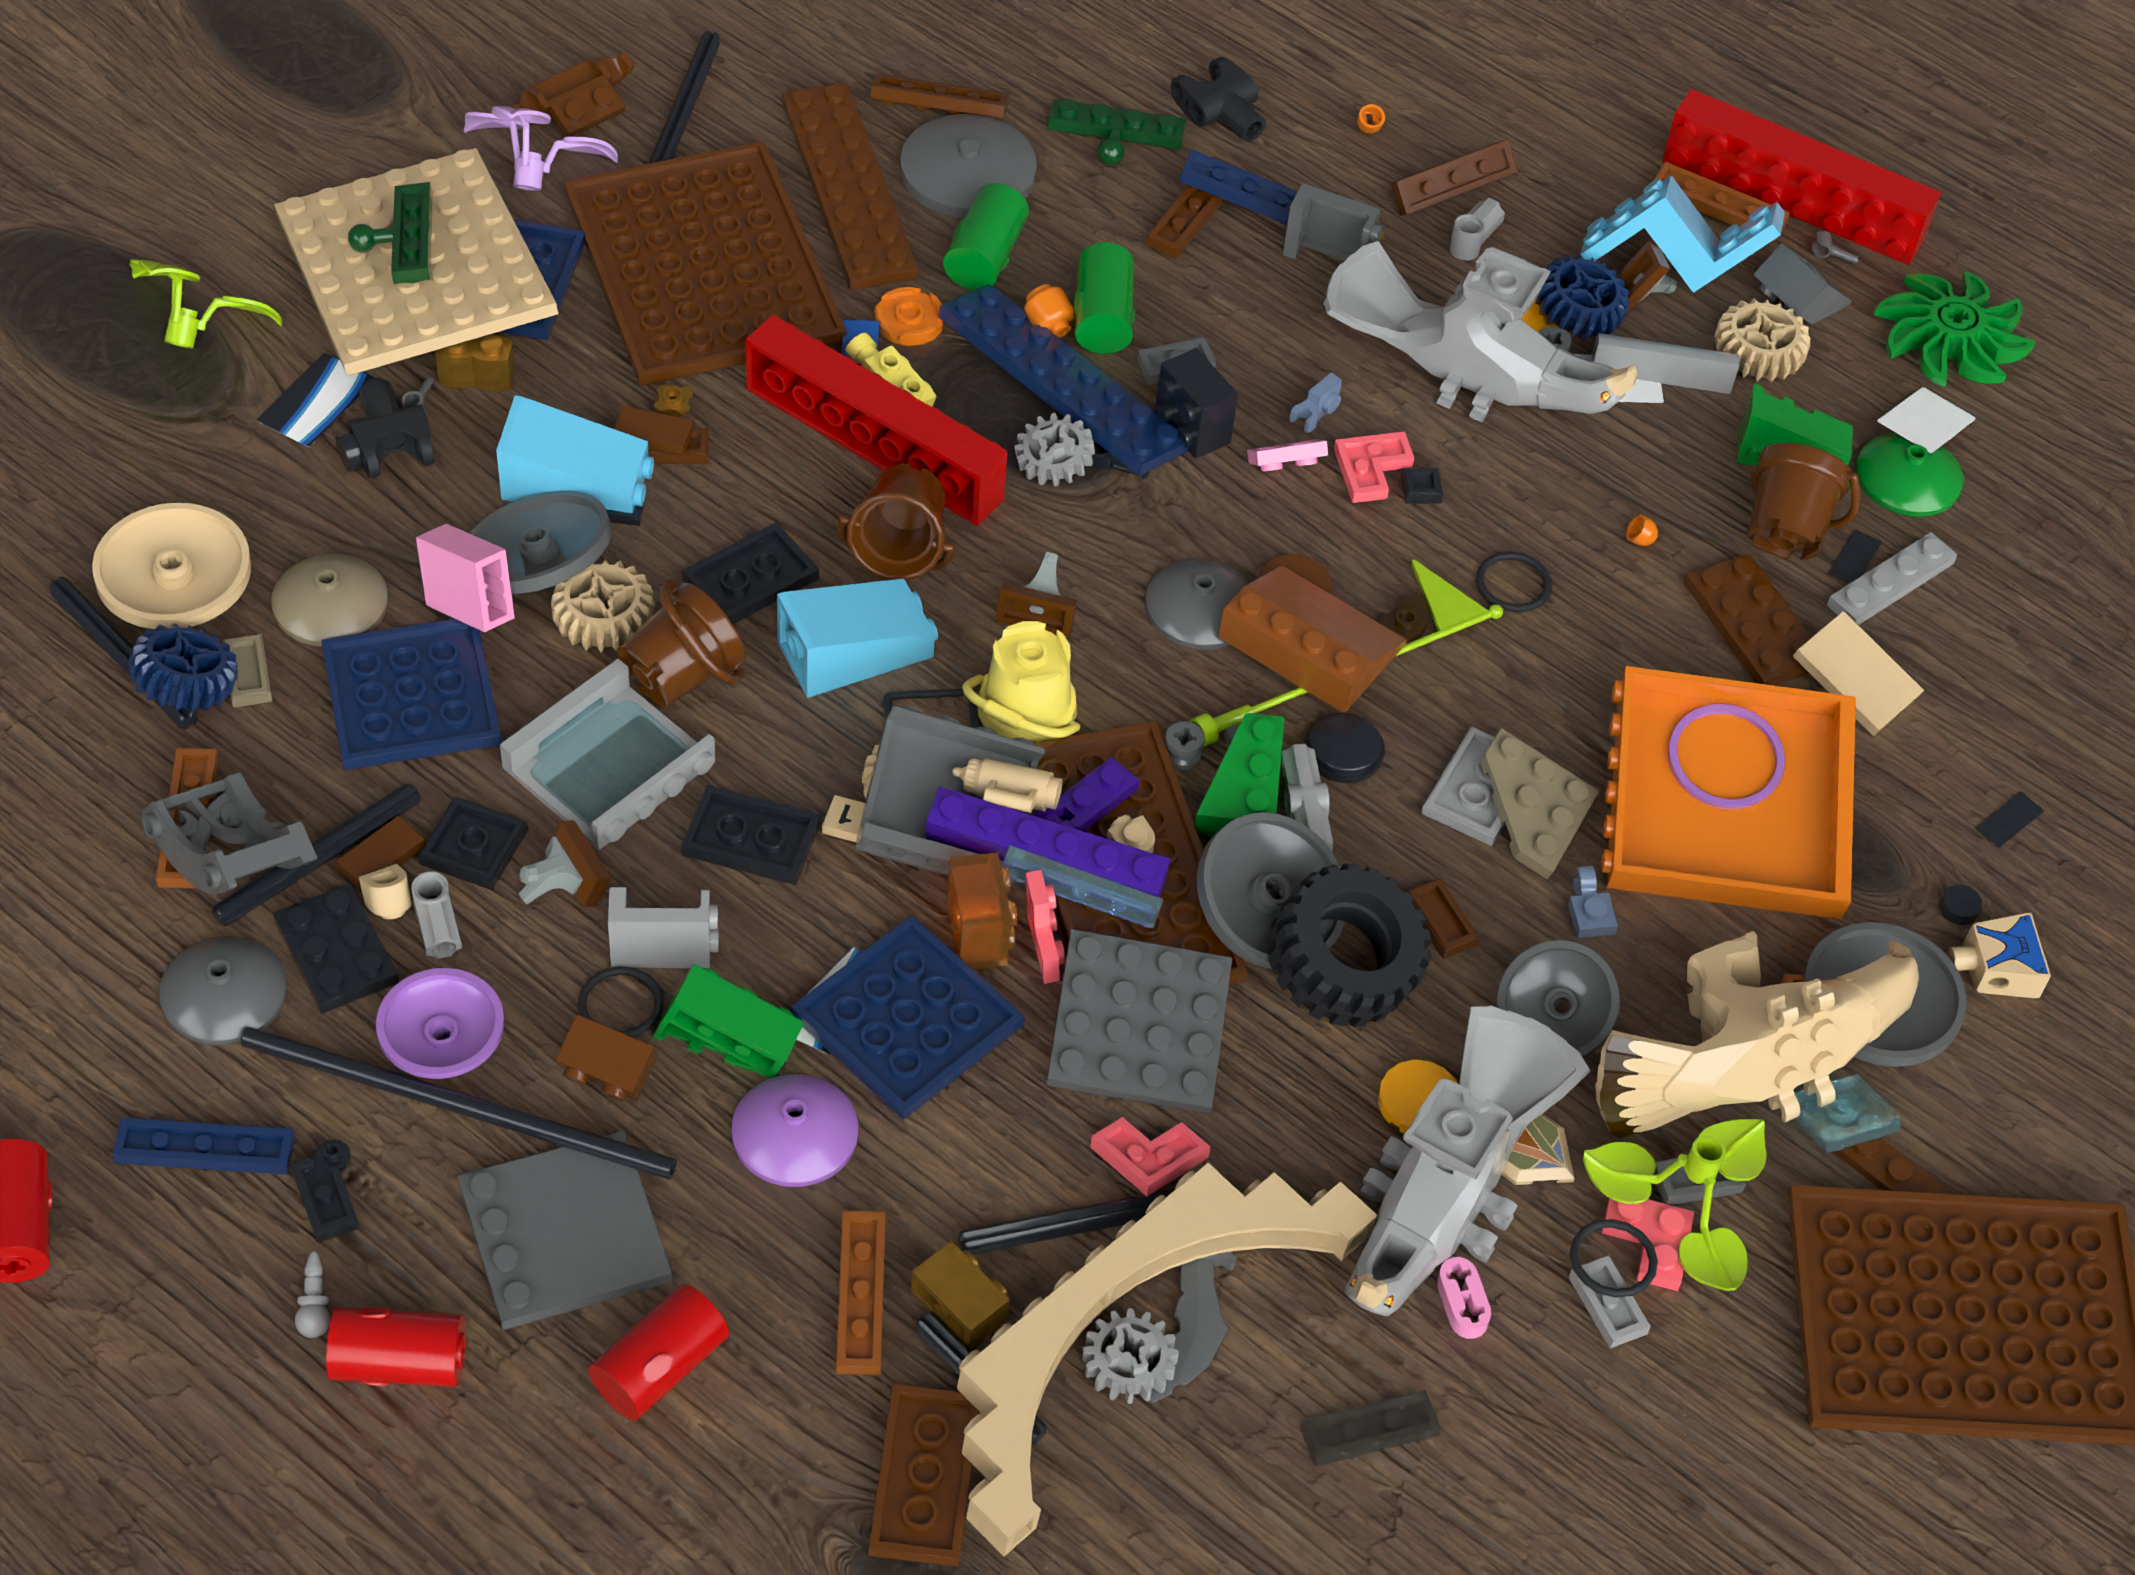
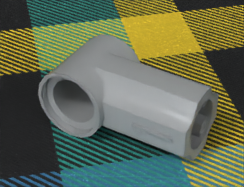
M1491 198L1479 201L1468 214L1460 215L1455 219L1449 244V252L1452 256L1465 261L1478 257L1481 245L1504 220L1505 212L1501 209L1499 202Z
M434 871L419 874L412 883L414 913L418 918L426 955L434 956L437 959L450 957L454 952L462 949V943L450 900L448 881L442 874ZM429 896H436V897H437V898H434V899H425L426 897H429Z

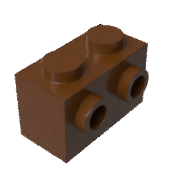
M576 1015L556 1058V1062L564 1070L562 1076L572 1082L585 1086L589 1080L603 1086L601 1092L610 1098L624 1102L627 1096L637 1101L658 1054L654 1046Z

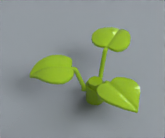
M130 260L129 265L134 279L143 276H168L172 279V310L164 339L166 343L193 349L197 330L205 331L207 321L218 307H233L260 313L271 317L282 326V318L273 308L253 299L235 296L214 298L200 320L196 319L198 312L181 307L183 279L200 282L199 275L175 265L161 264L150 260Z
M1731 1120L1707 1127L1694 1141L1688 1155L1680 1154L1677 1161L1657 1175H1653L1656 1164L1651 1154L1645 1148L1634 1143L1613 1142L1596 1149L1584 1151L1583 1162L1591 1181L1604 1195L1619 1203L1639 1204L1647 1201L1652 1191L1651 1184L1661 1183L1681 1167H1684L1691 1181L1697 1184H1704L1705 1190L1700 1220L1701 1233H1690L1682 1239L1678 1249L1680 1264L1689 1276L1705 1285L1724 1291H1735L1741 1286L1745 1279L1748 1265L1745 1246L1741 1239L1728 1228H1717L1709 1231L1708 1221L1711 1199L1718 1172L1725 1178L1733 1181H1749L1756 1178L1762 1172L1767 1156L1764 1120Z

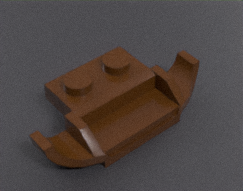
M626 52L616 58L599 57L584 59L580 64L538 84L530 85L512 108H527L546 113L553 118L565 137H574L624 112L626 106L613 86L622 81L635 65Z

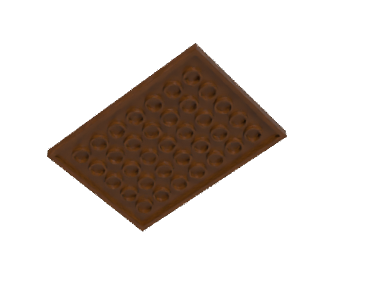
M764 141L564 181L565 194L579 230L585 231V246L639 386L746 363V338L772 315L793 324L797 329L814 339L822 341L826 346L843 342V337L847 336V330Z
M1802 1185L1790 1186L1787 1197L1810 1428L2135 1445V1269L2125 1204Z

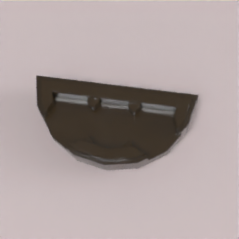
M1415 592L1378 622L1407 639L1406 644L1419 639L1424 634L1429 611L1425 600L1418 592Z

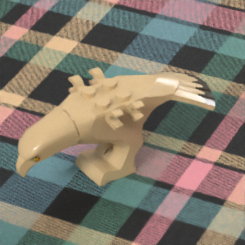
M1754 931L1691 955L1687 965V982L1693 986L1692 993L1688 994L1689 1012L1693 1017L1701 1020L1702 1043L1697 1046H1687L1612 1030L1601 1050V1060L1595 1084L1596 1101L1610 1134L1615 1135L1619 1139L1655 1129L1691 1112L1702 1111L1718 1105L1761 1102L1768 1099L1772 1110L1781 1108L1782 1120L1787 1122L1800 1115V1106L1793 1089L1803 1083L1806 1095L1809 1096L1816 1093L1817 1105L1819 1107L1834 1102L1836 1097L1835 1090L1829 1079V1074L1845 1066L1867 1043L1879 1037L1911 1007L1918 986L1919 973L1916 960L1911 955L1910 949L1901 943L1890 941L1887 955L1835 979L1820 981L1817 978L1809 982L1782 983L1760 987L1758 937Z

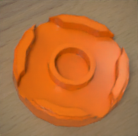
M901 287L888 291L881 297V301L878 305L876 304L874 309V320L879 321V333L882 337L904 346L922 345L933 341L942 332L945 324L938 317L940 306L943 305L941 301L930 292L929 295L921 293L920 288Z

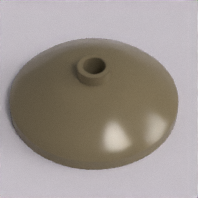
M322 554L304 559L286 570L274 586L271 605L278 626L287 635L299 642L322 647L321 640L367 633L375 629L386 613L388 591L382 575L368 562L345 554Z

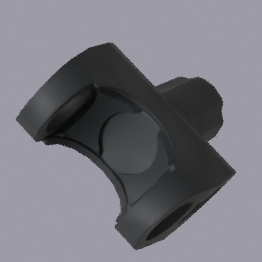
M1218 57L1210 62L1209 73L1213 80L1211 82L1196 81L1185 75L1172 79L1171 92L1174 101L1183 113L1198 127H1204L1221 119L1246 142L1255 140L1264 130L1266 120L1250 106V104L1258 99L1257 86L1245 71L1229 59Z
M373 378L366 381L360 388L359 394L367 416L348 420L350 433L354 435L363 458L362 468L368 478L380 476V463L382 459L393 452L403 451L411 453L418 461L422 462L423 466L434 464L429 423L423 406L420 404L400 409L389 381L383 378Z

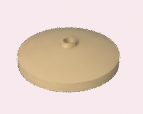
M166 503L136 511L110 528L102 537L95 550L92 571L100 599L117 617L133 625L156 630L158 625L170 628L173 623L180 628H187L189 625L193 627L214 619L229 609L239 599L250 579L251 557L243 532L224 514L197 504Z

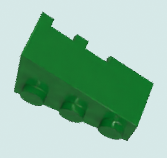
M1754 383L1738 432L1736 463L1753 466L1757 464L1758 455L1764 447L1775 443H1796L1827 451L1841 459L1847 466L1849 465L1852 451V425L1815 409L1811 413L1794 406V400L1785 396L1781 400L1764 393L1763 386Z
M1245 713L1196 814L1194 825L1198 835L1214 836L1228 823L1244 815L1261 812L1276 814L1285 717Z
M693 964L668 1004L652 1038L664 1042L668 1035L689 1042L688 1050L700 1054L702 1049L706 1048L726 1055L724 1058L725 1063L773 1078L786 1062L805 1022L795 1018L787 1009L775 1007L761 1000L751 990L739 988L722 979L715 971Z

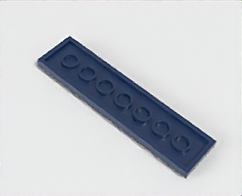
M986 285L940 306L938 317L1062 416L1070 415L1071 423L1074 424L1079 420L1083 421L1084 429H1090L1092 439L1138 476L1188 451L1189 446L1184 448V443L1178 437V431L1175 427L1165 423L1148 406L1140 402L1126 391L1125 388L1113 381L1056 335H1053L1048 328L1040 325L1033 326L1026 317V312L993 286Z

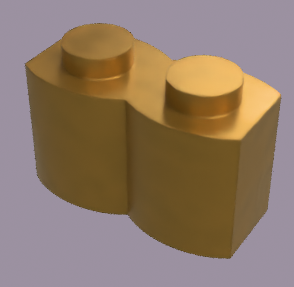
M485 335L435 351L438 380L444 386L451 388L476 386L482 390L494 392L507 391L512 387L515 374L512 340L506 337Z

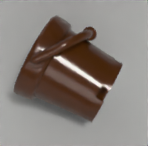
M1775 443L1764 447L1758 455L1757 464L1750 468L1755 501L1747 537L1749 538L1754 534L1752 544L1766 553L1789 559L1791 550L1802 551L1800 560L1815 558L1820 551L1825 533L1829 529L1842 528L1852 522L1860 510L1861 495L1858 474L1851 472V469L1841 459L1827 451L1796 443ZM1850 487V509L1840 519L1831 520L1838 501L1843 499Z
M902 463L887 468L878 476L871 492L858 502L851 515H841L838 519L837 532L839 539L850 548L854 559L868 572L883 579H905V581L923 576L928 571L945 568L952 560L954 545L946 542V537H944L945 525L942 520L945 492L940 480L931 471L923 467L921 471L910 469V464Z
M668 579L660 590L663 607L617 649L619 660L629 667V677L635 673L641 684L637 688L660 708L669 706L672 702H675L713 676L728 684L737 683L744 676V669L741 667V664L746 658L744 644L738 631L718 604L702 589L692 583L681 582L678 584L676 580Z

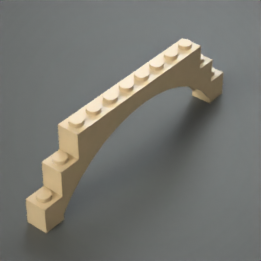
M1209 1163L1196 1173L1193 1170L1187 1172L1177 1183L1175 1191L1167 1197L1164 1195L1157 1197L1147 1208L1145 1216L1137 1222L1134 1220L1127 1222L1117 1233L1115 1241L1106 1248L1103 1245L1097 1247L1086 1259L1085 1266L1076 1273L1069 1271L1063 1275L1056 1283L1055 1291L1045 1299L1038 1297L1027 1306L1023 1312V1317L1013 1326L1010 1323L1003 1325L994 1334L989 1346L981 1352L978 1349L972 1351L961 1362L957 1390L981 1412L964 1429L965 1437L961 1453L986 1477L969 1494L970 1502L966 1519L1003 1556L1007 1555L1037 1528L1041 1508L1032 1498L1030 1473L1031 1441L1035 1416L1045 1388L1060 1360L1080 1333L1111 1303L1137 1285L1168 1269L1223 1252L1260 1248L1305 1249L1333 1253L1342 1261L1370 1237L1378 1215L1341 1181L1330 1191L1320 1190L1308 1203L1275 1172L1263 1182L1259 1179L1255 1180L1247 1187L1243 1194Z

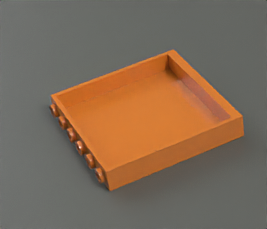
M1625 666L1621 680H1614L1611 702L1618 704L1617 713H1612L1609 735L1615 736V747H1610L1607 760V769L1613 770V781L1608 780L1605 793V803L1611 804V815L1606 814L1603 826V838H1609V849H1604L1601 860V872L1607 873L1606 888L1842 919L1851 903L1856 696ZM1729 704L1750 710L1763 718L1778 735L1784 750V771L1776 789L1763 801L1740 809L1714 807L1690 795L1676 780L1668 759V746L1672 733L1680 720L1688 713L1706 705ZM1712 714L1701 717L1690 723L1683 730L1677 744L1678 760L1687 778L1702 791L1719 798L1741 799L1752 796L1769 784L1775 772V754L1766 735L1751 722L1737 716Z

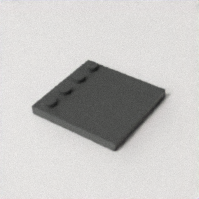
M625 1131L604 1136L629 1144ZM561 1147L457 1176L502 1330L673 1282L672 1272L637 1169Z

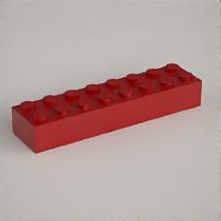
M1693 89L1689 91L1675 112L1662 159L1663 163L1668 162L1773 205L1778 202L1781 208L1790 212V216L1907 265L1911 264L1925 240L1941 195L1940 191Z
M772 315L746 338V390L883 471L891 466L902 463L910 464V469L921 471L923 467L931 471L940 480L944 489V507L976 526L1004 501L1007 450L1003 449L996 442L989 441L972 431L968 426L958 423L943 414L939 409L922 402L908 391L898 388L883 379L879 374L867 370L855 363L850 357L843 356L826 346L822 341L814 339L797 329L793 324L785 322L775 315Z

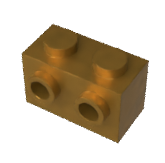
M952 1241L912 1271L911 1293L930 1312L935 1313L970 1349L1008 1321L1010 1298L1007 1290L999 1281L995 1279L991 1281L980 1270L976 1258L966 1250L962 1252Z

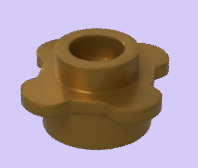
M666 384L657 388L659 398L654 403V409L658 413L681 418L690 411L688 401L693 396L691 388L687 386L680 388L679 386H669Z

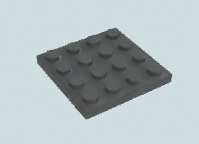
M1071 929L1046 1085L1210 1114L1214 1099L1232 957Z

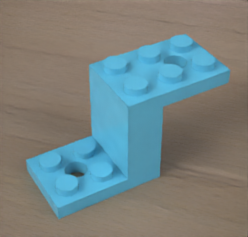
M1669 176L1663 181L1658 178L1643 189L1644 194L1634 201L1632 198H1628L1615 208L1616 213L1606 220L1604 217H1600L1590 224L1587 228L1586 237L1583 239L1584 243L1580 254L1585 260L1593 257L1594 261H1596L1645 228L1694 293L1779 237L1782 231L1785 212L1778 202L1770 207L1762 205L1750 214L1749 221L1740 227L1737 224L1730 226L1720 235L1721 239L1719 240L1674 178Z

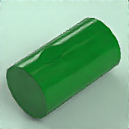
M989 183L980 188L964 220H961L955 229L952 243L944 256L943 267L954 283L972 291L986 285H994L1000 272L1009 262L1010 258L1008 256L1029 217L1028 204L1018 191L1000 183Z
M1109 242L1095 243L1086 247L1080 253L1077 261V287L1074 298V311L1076 313L1075 335L1077 342L1082 348L1097 354H1113L1126 348L1133 337V322L1135 320V310L1133 309L1134 260L1131 253L1119 244Z

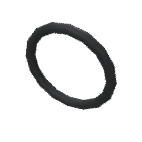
M1516 552L1497 553L1485 559L1477 570L1476 584L1480 594L1490 604H1498L1506 611L1524 612L1534 610L1543 605L1551 594L1552 580L1548 570L1538 560L1526 554ZM1508 559L1523 561L1533 566L1541 574L1544 581V591L1538 599L1531 603L1519 605L1505 603L1495 598L1487 590L1484 583L1485 571L1497 561Z
M618 966L602 970L589 978L579 995L577 1006L580 1016L594 1021L589 1016L586 1007L588 994L597 983L605 978L616 975L633 976L644 981L652 989L655 998L654 1011L646 1022L636 1028L618 1032L630 1037L640 1036L652 1028L661 1016L664 998L659 984L649 974L636 968Z
M1615 1219L1595 1220L1582 1227L1572 1239L1569 1256L1573 1271L1583 1284L1599 1294L1615 1298L1633 1296L1646 1289L1656 1276L1658 1259L1654 1245L1644 1232L1630 1223ZM1615 1228L1626 1231L1636 1237L1646 1249L1649 1259L1646 1275L1640 1282L1627 1288L1615 1289L1599 1284L1588 1276L1580 1263L1578 1255L1580 1243L1586 1235L1597 1229Z

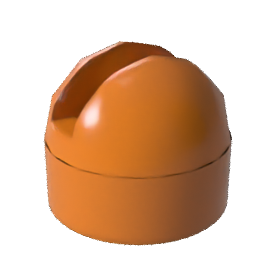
M1375 104L1363 106L1357 117V125L1365 134L1377 133L1385 121L1383 109ZM1366 115H1370L1371 125L1367 124Z
M1642 514L1635 516L1631 520L1626 531L1627 540L1639 546L1651 545L1658 537L1656 523Z

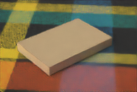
M1844 611L1793 655L1829 693L1856 696L1855 719L1873 736L1924 691Z

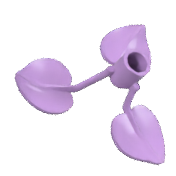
M493 106L492 113L468 112L465 114V133L484 128H510L515 159L513 187L517 189L541 191L543 172L550 173V165L559 149L602 155L618 163V154L614 147L605 141L588 137H564V140H556L545 162L541 161V154L529 152V123L548 124L551 122V117L537 110ZM517 128H523V146L521 154Z

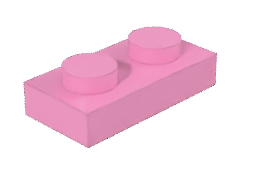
M1314 439L1248 449L1247 454L1249 464L1261 466V471L1282 469V462L1294 460L1296 466L1316 464L1317 457L1328 455L1327 441Z

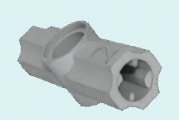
M1293 744L1281 753L1282 773L1285 781L1284 807L1286 817L1292 818L1311 829L1332 851L1333 838L1328 820L1329 793L1326 783H1321L1315 751L1307 747L1306 744Z

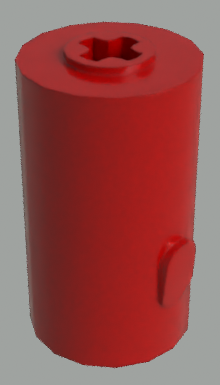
M23 1139L0 1140L1 1283H18L32 1280L42 1275L49 1268V1210L52 1209L51 1182L48 1179V1153L43 1146Z
M683 1283L588 1366V1373L594 1386L607 1403L625 1418L636 1421L729 1337V1329L726 1321L714 1304L699 1290Z
M336 1307L333 1310L328 1331L326 1353L328 1379L330 1381L360 1382L375 1386L402 1384L458 1387L466 1352L465 1317L463 1314L391 1310L388 1307Z

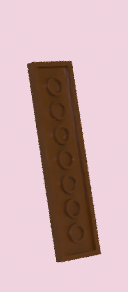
M847 82L782 92L783 108L850 290L918 279L916 261Z

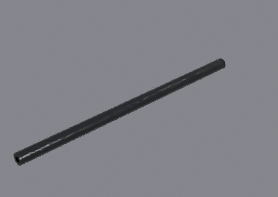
M247 1027L241 1038V1045L243 1047L662 1178L670 1180L676 1170L677 1159L253 1027Z

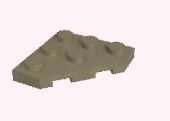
M1501 728L1482 757L1480 764L1484 776L1489 775L1494 789L1492 798L1501 823H1506L1512 840L1509 846L1514 859L1545 879H1548L1554 872L1599 790Z

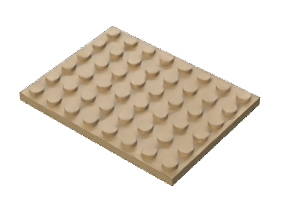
M477 148L460 150L452 155L438 159H428L420 164L402 169H392L381 175L360 178L352 183L334 188H324L313 194L292 197L284 202L274 204L277 217L347 376L558 314L556 301ZM430 182L433 192L430 280L417 283L394 284L391 274L392 242L376 244L369 252L360 253L350 247L348 233L357 224L369 225L373 230L393 227L395 186Z

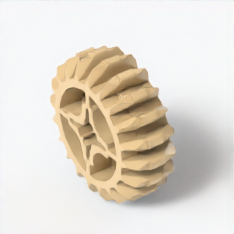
M1755 298L1750 303L1740 300L1738 305L1730 306L1719 319L1714 335V343L1716 344V351L1739 354L1740 365L1738 370L1743 373V378L1751 375L1755 377L1757 382L1762 377L1772 383L1776 377L1785 380L1787 375H1795L1799 367H1802V364L1806 361L1810 347L1809 327L1803 325V317L1794 316L1793 309H1783L1781 302L1773 305L1769 303L1768 299L1764 303H1759Z
M605 558L602 564L595 565L592 563L579 574L557 584L551 599V609L553 610L552 616L555 626L559 628L562 637H569L572 646L582 642L585 651L592 646H596L600 653H602L605 647L612 646L617 652L620 644L625 643L654 615L655 601L653 589L647 583L645 574H637L634 566L624 569L621 560L615 565H610Z

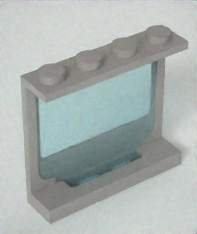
M619 659L613 661L500 744L502 768L563 821L575 820L588 842L598 851L609 842H615L620 839L630 826L640 819L643 820L649 817L659 804L669 797L678 795L688 782L697 775H703L708 772L715 763V738L710 734L699 742L691 738L630 687L629 667Z

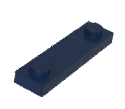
M1193 149L1189 152L1179 178L1180 182L1287 225L1290 205L1297 194V191Z
M121 1118L112 1155L116 1164L288 1175L295 1134L294 1129Z

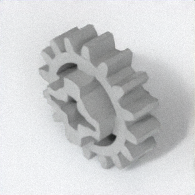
M1053 413L1050 421H1045L1039 416L1037 417L1038 425L1033 426L1027 423L1025 425L1026 434L1017 435L1018 445H1015V454L1019 470H1025L1026 477L1029 480L1038 476L1039 485H1043L1049 479L1052 480L1055 487L1058 486L1059 479L1063 478L1070 484L1073 482V474L1076 473L1079 476H1084V466H1092L1093 464L1092 455L1095 454L1091 431L1090 429H1084L1083 421L1081 420L1072 424L1071 416L1068 414L1063 420H1058L1056 413Z
M1128 1308L1126 1318H1120L1115 1310L1111 1311L1108 1324L1098 1319L1095 1323V1332L1088 1331L1086 1334L1085 1345L1087 1347H1083L1082 1361L1087 1363L1085 1368L1086 1378L1096 1377L1094 1388L1096 1391H1100L1105 1387L1110 1388L1109 1399L1113 1401L1118 1397L1119 1393L1125 1394L1127 1404H1132L1134 1394H1140L1145 1401H1149L1152 1388L1163 1393L1166 1387V1380H1173L1176 1370L1174 1365L1177 1364L1179 1350L1173 1349L1175 1336L1174 1334L1163 1336L1166 1323L1160 1321L1155 1325L1151 1324V1313L1146 1312L1139 1319L1135 1318L1132 1308ZM1112 1339L1113 1344L1106 1346L1105 1352L1101 1353L1104 1345ZM1159 1358V1363L1149 1373L1148 1367L1154 1365L1155 1359Z

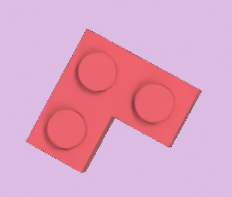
M1405 431L1335 440L1334 452L1352 503L1387 499L1389 487L1383 471L1413 467L1414 455Z
M1042 870L1026 872L1027 920L1043 983L1060 981L1059 965L1065 964L1066 959L1062 941H1054L1052 931H1057L1054 908H1056L1054 888L1052 884L1045 885Z
M1123 1117L1091 1136L1090 1148L1146 1197L1208 1159L1210 1154V1146L1182 1122L1152 1141Z
M1609 1198L1604 1220L1615 1219L1630 1223L1644 1232L1654 1245L1658 1264L1656 1276L1650 1284L1674 1291L1679 1290L1684 1269L1678 1258V1249L1682 1239L1691 1233L1694 1211L1649 1199L1639 1204H1624ZM1615 1228L1602 1229V1234L1641 1244L1636 1237L1626 1231ZM1643 1246L1636 1277L1637 1281H1641L1648 1271L1649 1259Z

